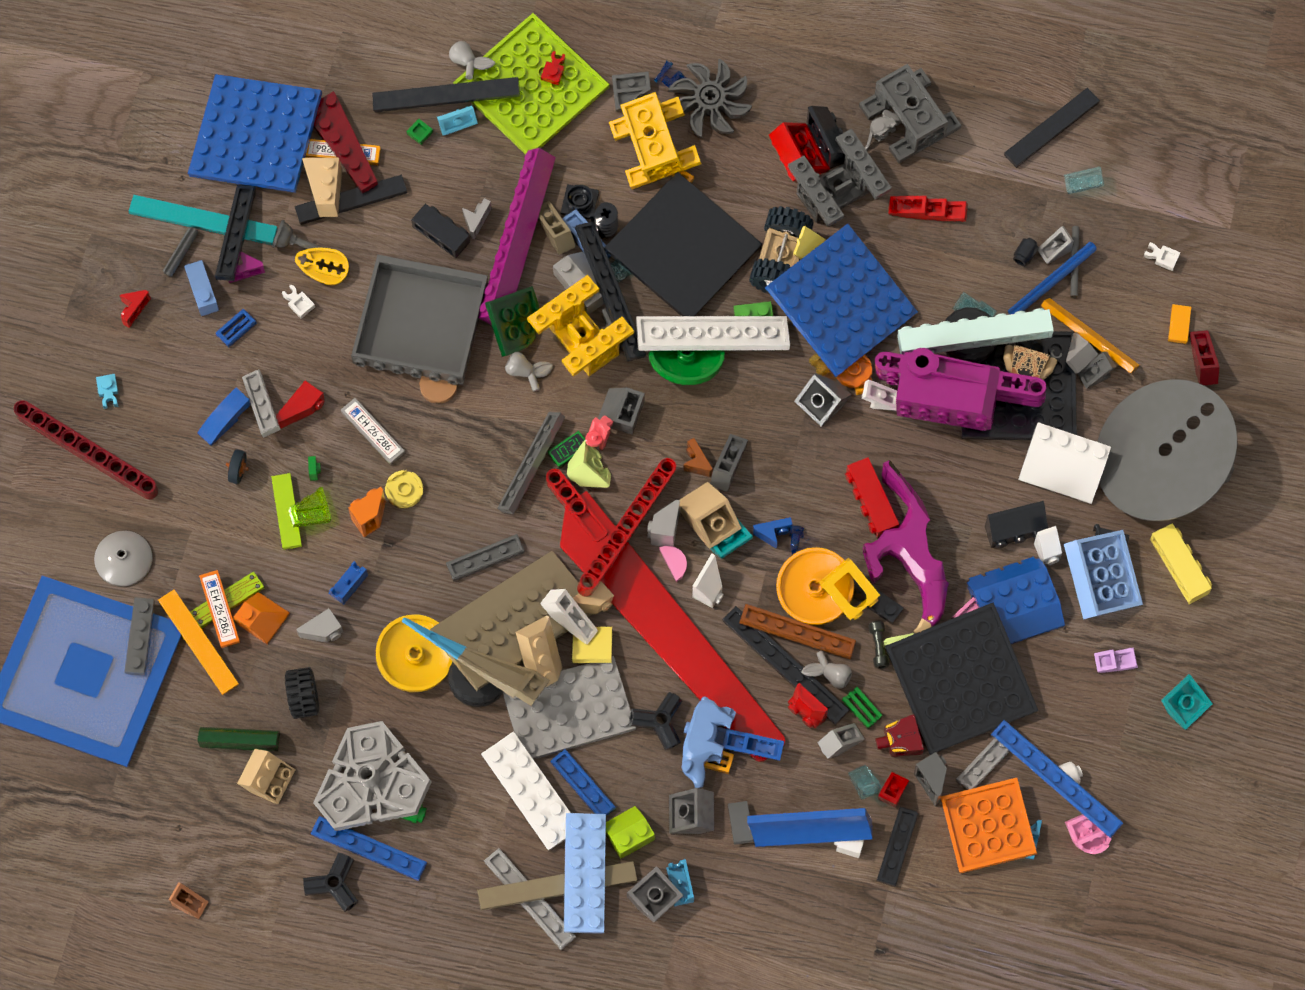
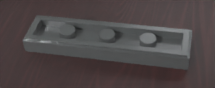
M515 534L446 562V565L454 582L523 554L525 551L518 535Z

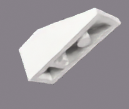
M566 589L550 590L540 603L551 618L584 644H588L597 633V628Z

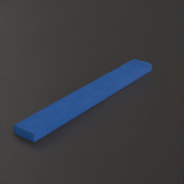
M1005 720L991 734L1108 837L1112 838L1124 824Z

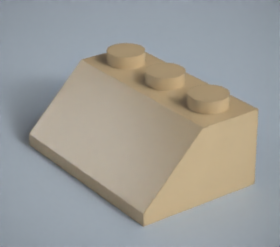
M545 616L516 631V636L524 666L535 670L550 681L547 684L549 686L558 681L562 670V663L550 617Z

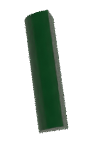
M200 727L198 744L202 748L278 751L280 731Z

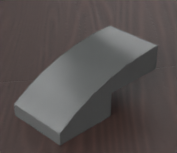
M747 801L729 803L728 812L734 845L753 842L752 832L747 823V816H750Z

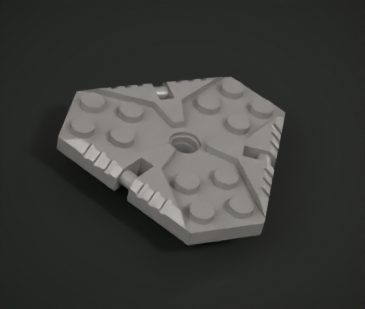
M383 721L347 728L332 761L335 766L333 770L328 769L313 803L334 830L339 831L373 824V821L377 820L383 822L385 820L417 815L431 785V780L409 753H405L404 747ZM377 809V812L372 813V810Z

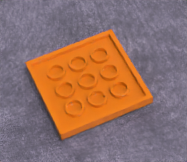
M1017 778L941 796L960 874L1037 855Z

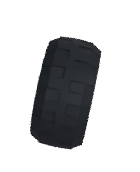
M965 307L954 311L945 321L952 323L958 322L960 319L975 320L981 316H987L988 318L990 316L978 308ZM996 345L948 351L945 353L950 358L980 364L990 357Z
M452 661L448 673L449 686L454 696L463 704L473 707L488 706L497 701L501 694H503V691L492 683L476 691Z

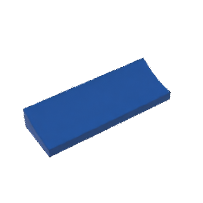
M866 808L747 816V823L752 832L755 847L873 839L872 819Z

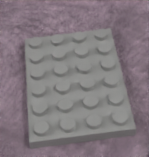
M612 656V663H587L561 671L558 681L545 687L532 706L516 696L512 698L503 692L514 733L533 760L562 752L564 749L569 750L636 730V727L630 726L629 723L631 710L614 656Z

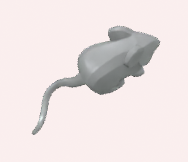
M884 110L882 117L872 121L868 142L865 147L866 150L870 146L872 137L880 142L889 135V132L893 133L896 131L895 126L902 122L896 113Z

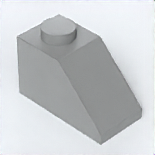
M329 608L296 629L300 638L326 643L330 640H337L341 633H343L342 626Z
M855 723L831 730L817 743L821 747L823 754L829 759L839 756L865 739Z

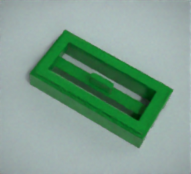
M858 687L842 698L846 706L867 729L883 716ZM855 694H857L859 698L866 704V706L873 712V714L876 716L875 718L857 699ZM849 699H852L857 704V706L864 712V714L871 720L869 723L853 706Z

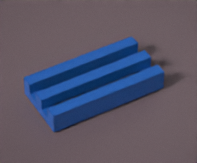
M242 309L215 334L229 348L257 323ZM245 316V318L240 323L235 325L232 328V330H230L225 336L222 335L230 327H232L238 320Z

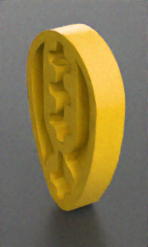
M310 248L298 252L295 256L296 264L306 275L325 285L333 286L340 284L345 280L349 272L347 258L343 253L335 249ZM304 255H306V258L310 261H313V263L305 262L304 265H302L301 261L299 260V257L302 258ZM322 260H325L326 265H330L332 262L334 267L337 268L343 265L345 272H341L338 275L336 270L328 272L326 267L320 270L317 262L321 263Z

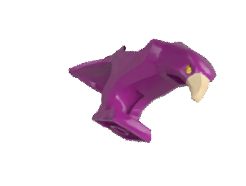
M888 460L883 463L882 482L908 506V510L899 528L885 530L877 541L865 543L862 551L872 585L883 576V567L879 561L887 555L898 559L917 584L921 593L923 607L921 621L914 630V633H918L936 626L940 622L945 610L949 582L946 581L942 561L933 559L928 550L925 531L930 518L924 503L895 465Z

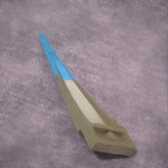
M407 618L402 620L404 624L512 698L518 697L530 706L533 705L550 681L533 669L509 663L468 648Z

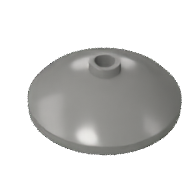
M118 531L105 537L98 545L94 557L95 567L100 577L107 583L119 587L131 586L140 582L150 571L153 561L152 551L148 542L141 535L131 531ZM120 552L125 553L123 557L118 556Z

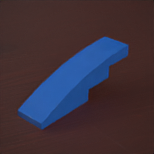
M717 727L715 742L724 746V749L780 761L784 741Z

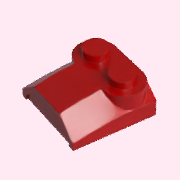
M799 683L795 688L793 696L788 701V708L793 714H799L807 727L817 728L826 721L828 708Z

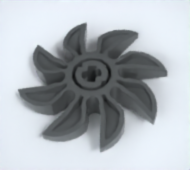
M718 59V74L715 81H710V70L706 66L699 63L687 64V68L698 79L700 85H697L690 78H683L675 81L670 86L668 92L690 95L681 97L680 102L684 114L696 109L690 116V126L693 133L702 138L704 117L707 115L711 117V128L721 134L734 133V130L724 120L720 112L725 113L730 119H738L748 114L751 110L752 105L731 102L739 100L745 94L747 89L746 76L733 85L724 88L730 82V69L721 59Z

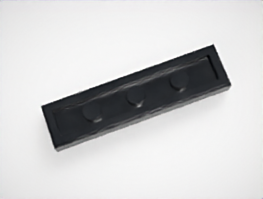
M900 806L876 880L877 882L892 887L896 886L919 812Z

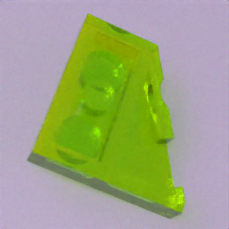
M319 487L316 492L310 496L307 495L301 502H297L290 507L289 513L293 527L330 523L331 515L323 487Z

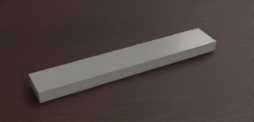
M500 848L484 860L485 864L504 885L527 881ZM544 899L520 903L560 950L564 949L576 938L574 933H564V922Z

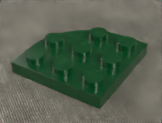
M533 286L485 302L502 357L521 351L534 341L536 331L527 321V317L540 309Z

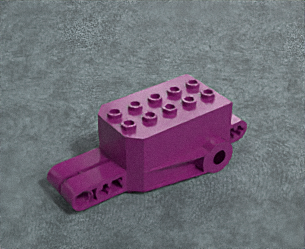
M926 348L905 352V355L881 352L875 358L877 377L882 381H886L887 384L898 385L896 410L897 416L977 430H989L992 427L996 400L1039 407L1046 399V383L1041 378L1000 371L999 367L936 355Z

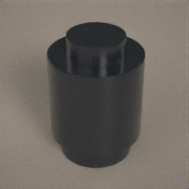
M1032 238L1022 239L1014 252L1013 260L1023 267L1030 264L1039 249L1037 242Z

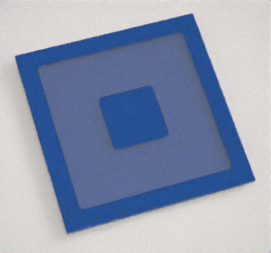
M41 576L0 672V723L128 767L182 635L171 619L153 614L145 675L125 674L133 606Z

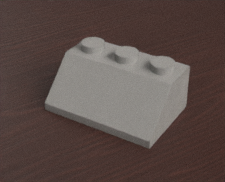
M584 252L567 255L553 265L554 276L566 290L586 275L597 285ZM600 290L584 302L585 312L588 315L604 304Z

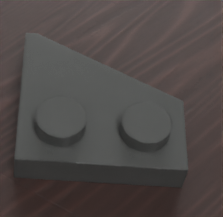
M649 72L612 75L616 112L622 109L621 104L638 99L651 91Z

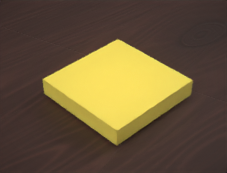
M596 627L598 631L588 644H584L573 635L572 662L612 663V627Z

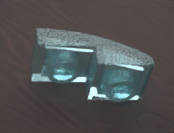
M965 292L960 295L952 308L955 311L965 307L978 308L988 313L990 317H993L996 313L995 309L983 301H976Z

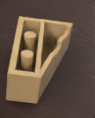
M302 158L319 217H338L342 179L340 159Z

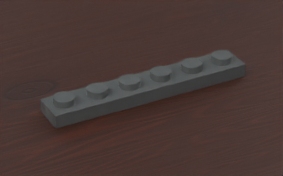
M548 412L497 508L502 513L514 514L518 509L523 495L527 492L531 480L535 477L539 465L544 460L548 448L552 445L556 433L562 426L565 418L562 413Z

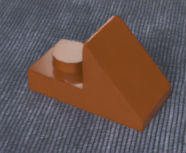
M695 438L688 440L686 452L692 460L683 464V470L711 477L713 468Z

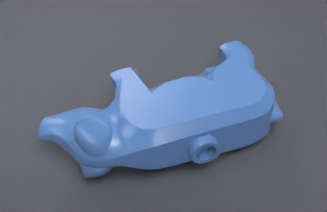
M707 697L701 698V701L695 707L691 722L687 721L684 733H687L683 746L682 770L692 780L695 788H702L704 785V764L706 762H717L720 764L724 746L715 742L717 727L726 726L730 729L736 715L732 708L718 707L714 701Z

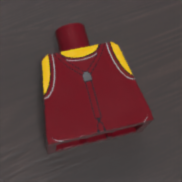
M914 714L886 725L884 728L885 736L875 738L877 749L889 748L891 757L923 754L924 748Z

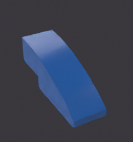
M235 388L208 417L197 432L198 435L212 446L238 421V417L251 405L250 400L238 388Z

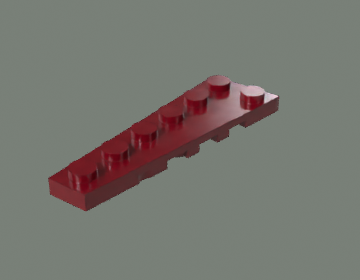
M335 92L329 93L320 100L314 128L327 143L336 158L340 159L341 165L363 194L378 185L377 179Z

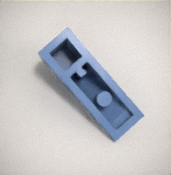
M202 260L185 265L184 267L200 315L204 316L219 311Z

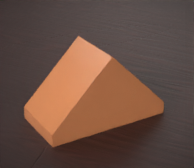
M179 882L169 898L172 906L197 919L200 918L208 904L207 900Z

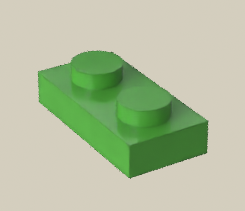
M771 301L736 305L733 308L734 316H773Z

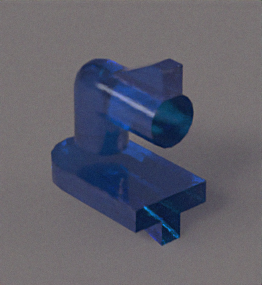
M666 60L661 72L654 79L656 83L672 67L673 63L671 61L668 62ZM677 71L671 79L666 75L662 83L670 88L675 81L686 77L682 72Z
M801 526L790 527L791 556L798 552L800 538L804 537V528Z

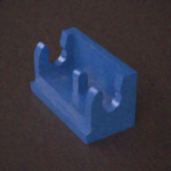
M353 561L344 575L329 590V594L344 605L367 578V570L363 566L360 568Z

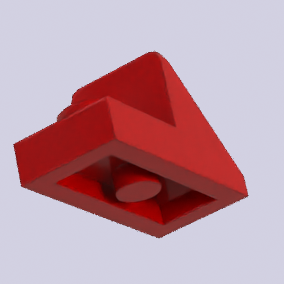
M147 290L120 295L121 301L129 306L125 307L121 313L123 325L128 328L131 327L151 300Z
M891 772L878 795V799L896 808L909 780Z

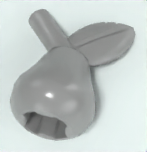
M465 41L456 42L450 48V60L466 67V79L468 80L473 79L474 68L485 70L495 65V61L490 58H475L470 45Z
M520 352L511 354L505 365L507 374L528 377L533 392L540 390L536 378L547 376L553 369V364L545 361L532 365Z
M819 651L816 654L820 663L808 664L801 671L802 674L811 677L823 674L837 689L846 687L852 676V670L848 665L828 663L823 651Z

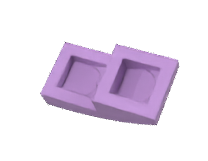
M1134 648L1094 653L1098 673L1138 668Z

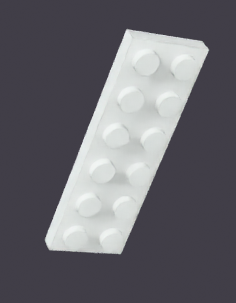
M513 731L481 755L545 847L550 851L565 840L566 813H570V811Z

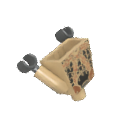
M1016 342L1004 344L1003 359L1008 372L1038 377L1042 380L1053 372L1062 356V353L1057 357L1054 356V349L1048 355L1017 346Z

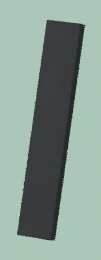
M1087 87L1004 152V156L1017 168L1095 107L1100 100Z
M402 174L377 181L378 185L363 194L358 187L341 192L338 214L406 194L407 189ZM315 201L294 206L300 225L326 218L319 217Z
M237 185L215 273L216 280H235L256 193L255 186Z

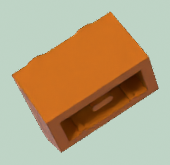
M381 487L370 490L366 494L367 496L354 500L350 507H348L351 520L363 537L380 528L386 503Z

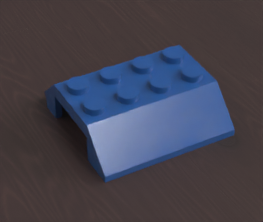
M1033 556L1021 560L1020 565L1018 562L1003 566L1002 571L1000 568L985 572L984 577L982 574L970 577L969 582H967L971 598H975L978 608L994 602L1011 644L1065 626L1059 598L1047 568L1040 558L1035 559Z

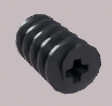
M608 202L601 203L594 213L595 227L601 237H611L618 230L617 208Z

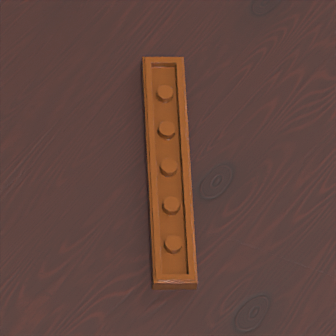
M745 604L739 622L740 624L847 659H851L856 643L854 639Z

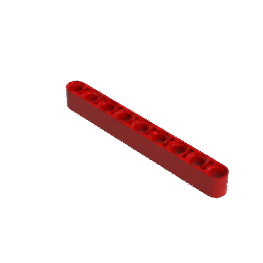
M664 458L660 461L581 576L577 586V591L580 595L588 597L594 593L671 480L676 470L674 460ZM663 468H668L670 472L664 471ZM653 482L659 483L660 486L654 485ZM643 496L649 497L650 500L644 499ZM633 511H639L640 515L635 514ZM623 525H629L631 529H626ZM613 539H618L621 543H615ZM603 554H609L611 558H606ZM593 568H598L601 572L597 573ZM583 583H589L591 587H586Z

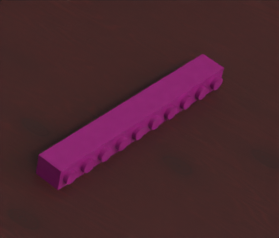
M541 148L528 150L525 155L518 185L515 188L513 202L510 205V212L505 222V229L500 239L498 252L495 255L494 266L490 272L489 283L485 289L483 303L480 306L478 318L491 326L485 302L517 291L556 157Z

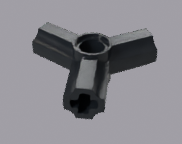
M668 692L656 711L632 708L629 717L630 726L652 728L664 749L669 750L681 743L671 723V718L683 701L675 693ZM656 717H661L664 723H658Z
M338 853L329 874L303 878L305 896L331 893L344 912L355 907L358 900L344 883L354 859L346 854ZM336 879L339 881L336 887L329 886L331 880Z

